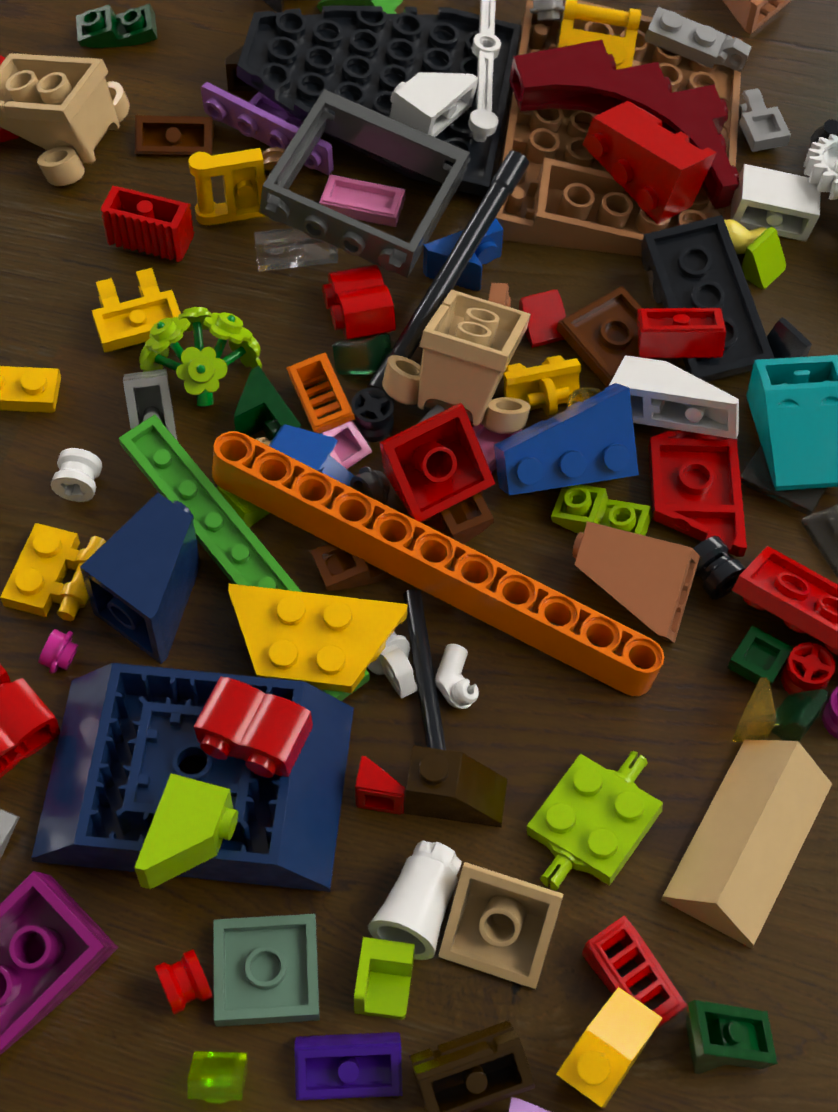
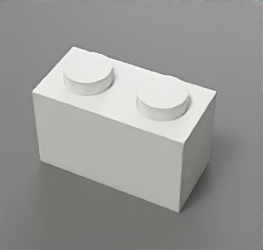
M744 164L739 174V187L735 190L732 198L730 219L737 221L749 230L758 227H765L767 229L772 226L777 230L778 236L806 242L820 216L821 192L817 191L818 184L808 182L809 177Z

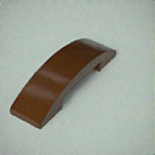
M481 492L429 517L421 523L465 544L494 523V518ZM330 543L310 551L327 591L361 587L394 577L365 562L364 559L354 556Z

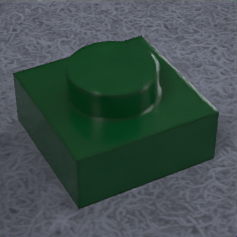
M751 626L730 659L727 668L769 691L787 662L793 648L760 629Z

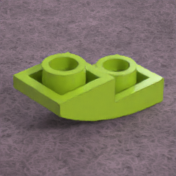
M580 484L562 487L551 519L552 522L577 534L579 532L584 533L588 521L646 536L652 519L651 506L608 499L606 488Z

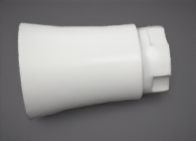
M424 840L418 842L413 855L407 858L399 878L386 901L368 925V930L373 938L415 944L414 959L428 960L434 957L440 927L449 900L457 884V874L462 863L454 850L439 842H427Z

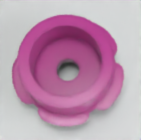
M54 629L50 634L38 663L50 668L49 673H55L58 667L64 670L69 668L79 646L71 642L73 632L68 631L65 634Z

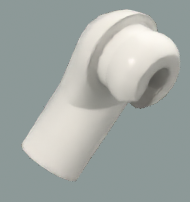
M448 644L435 676V685L450 706L458 709H467L479 696L477 685L473 684L470 686V680L465 679L461 674L468 651L458 644Z

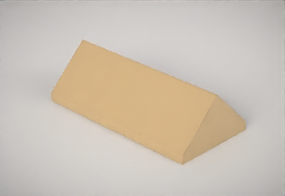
M746 739L743 741L661 899L751 949L832 786L831 781L798 741Z

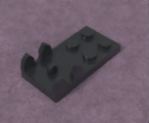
M722 215L644 234L641 248L642 264L644 270H652L653 296L657 304L663 303L665 308H720L722 310L726 328L723 356L719 358H683L688 373L705 382L752 371L755 360L775 359Z

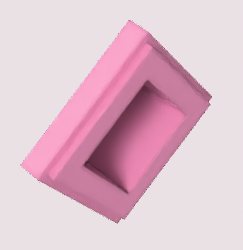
M353 420L321 433L338 440L330 456L346 469L373 452Z

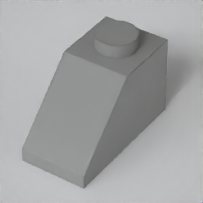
M167 368L124 374L123 385L130 428L133 429L148 418L156 415L177 440Z

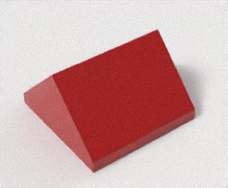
M462 403L380 442L384 473L411 518L419 522L495 485L487 461Z

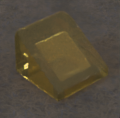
M767 678L759 679L732 739L733 742H743L745 739L766 740L769 737L776 722V714L770 681Z

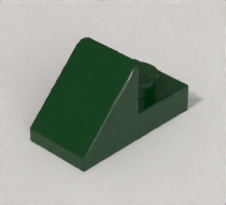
M259 366L252 368L234 414L235 431L251 436L264 429L270 441L273 440L280 427L284 424L301 428V424Z
M700 1000L688 1002L686 1027L695 1074H701L723 1065L764 1069L778 1064L767 1011Z

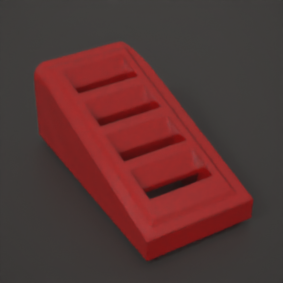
M622 916L586 942L582 956L612 995L619 987L642 1004L647 1003L659 993L666 1001L652 1010L663 1018L656 1030L686 1009L687 1004L626 916ZM620 941L624 949L609 959L605 951ZM634 959L638 966L621 977L617 970ZM647 976L652 984L633 996L629 988Z

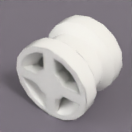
M68 448L61 451L57 461L60 470L54 473L51 481L52 490L60 497L70 501L85 502L91 500L96 491L94 479L99 477L101 473L102 461L95 454L84 449Z

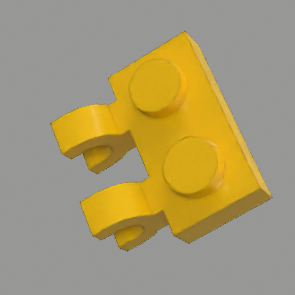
M152 268L136 271L141 298L126 302H119L112 278L96 282L102 308L92 310V315L104 353L146 342L150 339L151 328L158 321L164 318L178 317L181 314L173 290L159 291Z

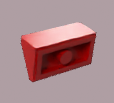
M720 308L637 309L638 350L640 357L719 358L723 356L726 328Z

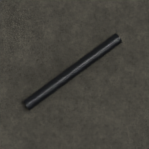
M411 589L403 593L404 604H408L407 624L426 746L446 750L421 591Z

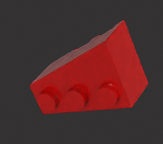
M626 101L592 118L583 145L612 175L614 180L638 203L639 207L658 225L692 207L717 152L708 147L703 150L689 143L688 135L681 131L676 134L662 127V120L635 104Z

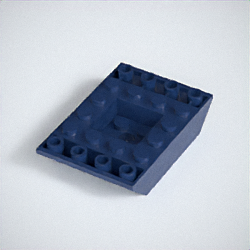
M111 663L78 677L71 682L31 859L33 862L135 872V864L169 776L172 773L230 789L233 809L238 810V820L233 836L230 840H222L217 856L178 875V877L330 892L354 708L305 681ZM220 676L244 682L265 694H272L291 700L311 711L313 728L288 777L274 774L272 778H266L248 769L245 765L246 761L243 759L228 756L226 760H220L208 755L200 748L201 743L197 741L193 726ZM192 755L201 756L207 761L205 768L197 774H186L179 769L181 762Z

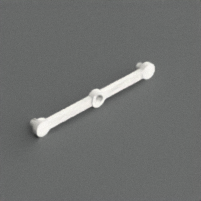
M480 0L479 33L474 37L471 48L474 55L478 57L477 77L479 80L476 93V110L471 112L468 126L473 132V139L477 142H484L486 136L493 135L499 122L498 117L492 112L493 60L498 57L501 47L500 39L494 35L496 0Z

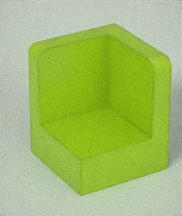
M363 937L354 992V1014L398 1020L405 1019L415 944Z

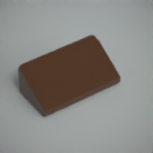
M135 115V155L191 156L196 152H206L212 156L215 134L213 117Z

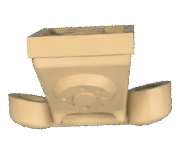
M9 53L0 65V127L47 150L38 157L37 164L50 184L54 186H67L77 182L84 175L85 168L83 164H92L96 161L94 149L108 130H118L119 123L128 114L130 104L123 87L118 82L106 81L105 76L108 70L103 59Z
M451 289L423 330L419 346L423 348L421 366L406 357L391 355L388 357L382 381L383 389L388 396L397 402L405 405L417 404L420 409H424V407L432 409L438 404L447 410L462 403L469 420L473 422L472 425L474 426L481 424L489 431L499 434H510L520 431L526 425L531 408L530 404L517 398H492L503 373L527 330L531 314Z

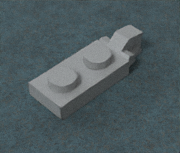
M661 7L657 8L644 38L648 43L709 68H713L714 64L725 65L739 72L742 71L752 47L738 38H732L710 26L702 25Z

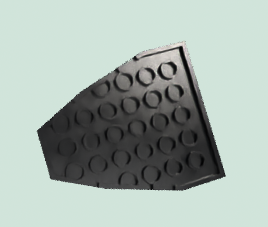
M346 5L323 6L322 13L314 15H302L300 8L287 9L284 12H254L237 65L236 77L302 122H304L324 89L390 117L392 108L390 99L394 89L401 82H408L419 72L473 74L477 77L478 57L474 55L471 48L474 37L479 33L480 15L449 7H439L437 15L417 14L416 7H404V12L400 14H387L383 12L382 6ZM495 19L494 35L501 41L498 57L493 60L492 112L495 113L499 121L496 132L493 135L486 136L484 142H477L473 139V132L470 130L468 122L471 112L476 110V87L472 106L435 137L470 152L463 180L457 189L458 191L484 197L489 189L510 86L513 56H516L521 25ZM329 109L328 113L335 115V111ZM324 132L326 135L410 179L437 186H442L443 184ZM446 160L445 162L446 164L452 167L454 165V163Z

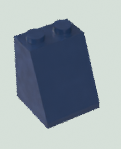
M157 493L81 565L80 569L93 613L162 664L168 658L201 562L193 514L181 502L174 501L172 503L160 493Z

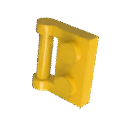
M565 0L558 48L602 39L607 53L612 54L615 59L616 70L632 67L641 10L630 8L629 12L579 4L577 3L578 0ZM574 19L626 27L624 37L573 29Z
M260 148L213 156L206 152H196L190 156L189 170L191 175L195 177L198 200L195 206L196 220L200 224L205 226L265 216L259 213L262 186L265 182L264 161ZM222 175L225 203L217 204L213 199L211 177Z

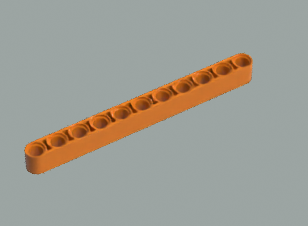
M229 431L216 438L213 446L212 478L215 484L222 489L354 556L364 559L365 562L624 694L641 696L651 689L665 658L663 649L653 639L244 433Z

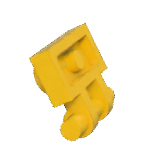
M35 523L0 596L3 606L47 617L54 602L60 604L57 615L63 620L73 621L78 610L84 608L89 599L80 566L106 541L101 537L92 536L86 548L77 550L80 544L77 533ZM67 570H76L71 582L62 584Z

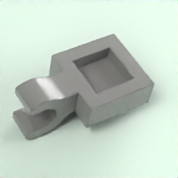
M758 88L743 91L746 103L739 105L741 114L739 125L751 151L755 152L788 145L791 133L778 106L766 108Z

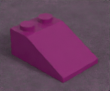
M33 871L0 904V1055L77 990L119 948L50 874Z

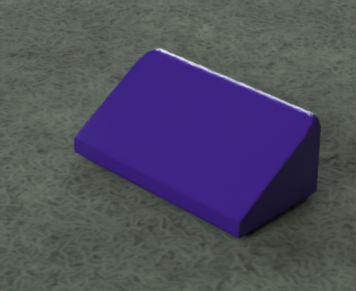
M400 1033L317 1035L295 1038L296 1100L403 1096Z

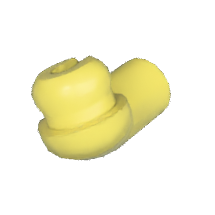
M724 219L736 254H745L746 248L766 230L765 227H758L749 231L735 220Z

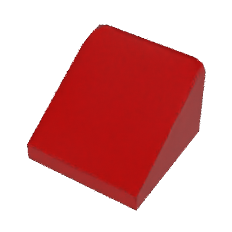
M557 289L520 299L519 310L531 314L525 334L532 348L565 340L556 330L559 321L566 318L562 299Z
M361 756L355 785L356 806L358 808L398 815L404 814L405 787L366 756Z

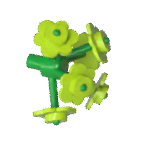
M204 307L188 308L182 314H179L178 317L164 318L158 321L151 328L150 339L146 341L139 358L140 368L143 372L163 369V366L176 371L177 377L185 380L184 387L187 393L196 396L198 406L214 404L213 392L219 388L218 380L226 376L227 366L240 358L245 367L250 366L254 368L259 366L262 368V363L259 359L261 353L260 346L252 336V333L243 327V321L230 313L211 314ZM202 329H209V332L218 338L214 349L212 347L204 348ZM193 331L195 347H188L183 350L178 341L183 337V332ZM227 340H229V346L233 352L220 359ZM169 346L176 354L178 359L181 361V363L167 358L169 355Z

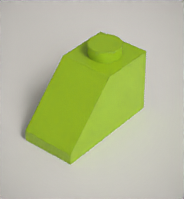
M170 774L134 867L141 887L152 889L217 856L222 840H230L232 838L238 820V810L233 809L230 789Z

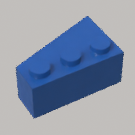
M614 383L604 388V391L585 401H579L567 407V410L545 421L541 420L494 444L499 488L510 496L639 475L630 388Z

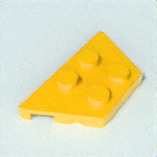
M229 584L228 587L229 597L234 607L256 677L305 681L321 690L352 693L365 676L366 668L370 663L376 661L386 647V641L398 624H403L406 620L408 604L238 584Z

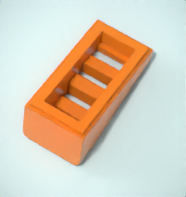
M326 352L286 367L291 383L313 432L320 434L355 420L352 409ZM327 380V382H324V383H322V384H319V385H317V386H314V387H312V388H309V389L305 390V388H307V387H310V386H312V385H315V384H317V383H320V382H322V381ZM328 390H332V391H330V392H328V393H325V394H323V395H320V396H318V397H315V398L309 400V398H311V397H313V396H316V395L321 394V393H323V392H326V391H328ZM334 399L337 400L336 402H333L316 410L313 409L314 407H317ZM338 409H341V411H338V412H336V413H333V414H331V415H328V416H326V417L321 418V419L318 420V417H321V416H323V415H326V414H328V413H331V412H333V411H336V410H338Z

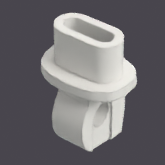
M393 631L386 641V647L376 661L369 664L368 669L377 675L385 674L402 699L417 692L418 688L414 680L413 668L408 660L410 644L405 636L397 635Z

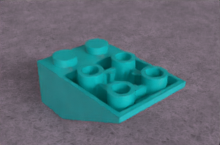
M838 355L755 360L746 397L775 491L838 487Z

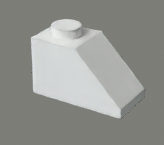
M419 72L408 82H401L394 89L390 99L392 108L389 118L436 137L472 106L479 78L473 74Z

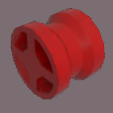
M802 643L793 648L781 674V682L784 689L796 699L805 701L814 700L823 695L835 672L833 655L825 647L817 643Z
M194 949L183 953L181 960L173 964L162 962L154 966L174 1015L184 1011L186 1004L195 999L206 1001L213 997Z

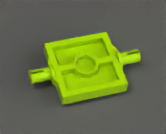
M630 752L628 758L617 772L604 768L580 753L527 825V835L548 847L555 857L544 874L540 876V880L544 885L548 887L550 884V889L557 891L571 869L590 873L609 886L612 884L663 809L662 801L641 790L634 783L643 768L648 764L644 756L640 755L638 758V752Z

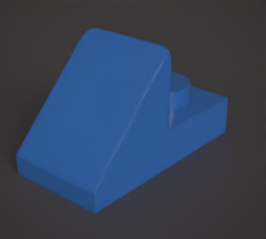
M494 219L456 282V286L474 291L481 290L482 264H487L501 257L504 229L497 219ZM463 231L424 244L423 272L426 277L435 279Z
M284 424L269 444L270 447L347 486H350V481L354 477L350 471L330 456L338 442L333 437Z

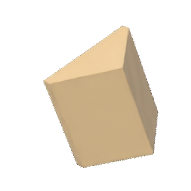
M465 862L462 867L438 957L536 989L564 894Z

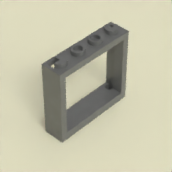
M324 89L264 182L259 213L268 216L276 222L284 223L302 231L314 239H320L343 249L350 255L361 257L381 266L387 271L395 272L408 278L424 250V244H427L463 180L470 152ZM329 109L335 111V115L328 113ZM324 132L443 183L410 243L288 190ZM446 160L454 163L453 167L446 164Z

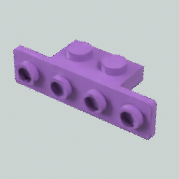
M208 82L201 87L204 111L207 115L213 117L215 121H221L239 130L247 137H253L269 145L271 148L279 147L286 149L303 123L260 92L249 102H246ZM320 139L304 165L329 175L334 169L332 145Z

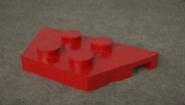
M668 430L651 437L648 453L652 519L700 541L713 536H719L728 547L729 554L736 557H744L747 542L737 439L682 430Z

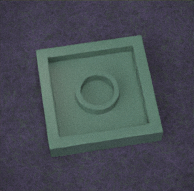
M316 914L213 919L214 1022L216 1027L320 1020Z

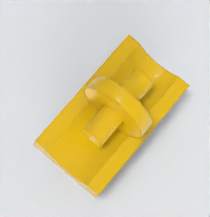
M561 355L546 358L542 365L526 368L521 363L508 365L503 373L504 397L524 400L530 404V410L543 408L547 416L557 414L559 404L581 400L579 385L581 364L577 358L564 360Z

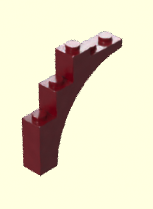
M602 39L513 56L509 81L520 112L541 109H566L600 114L629 101L662 120L663 128L674 134L681 131L688 135L689 143L701 150L708 147L717 152L702 186L714 209L730 206L735 190L739 187V175L736 167L730 165L726 155V142L721 132L724 123L728 120V107L725 100L720 99L715 84L672 92L671 82L667 76H663L658 62L616 70L615 59L612 54L607 53Z

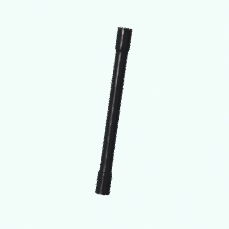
M517 151L508 152L494 175L490 188L392 350L382 360L367 385L368 388L384 390L382 381L388 357L399 355L411 359L421 342L423 330L455 286L507 197L513 193L530 165L529 160L523 154Z

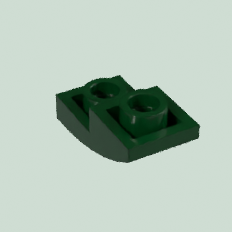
M109 4L97 9L88 10L76 16L77 40L82 47H125L158 39L156 17L150 4L131 8L115 15Z

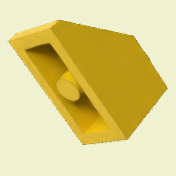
M618 987L586 1028L556 1075L601 1108H605L663 1018Z

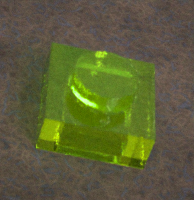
M194 1051L188 1076V1099H204L210 1103L242 1100L247 1076V1053Z

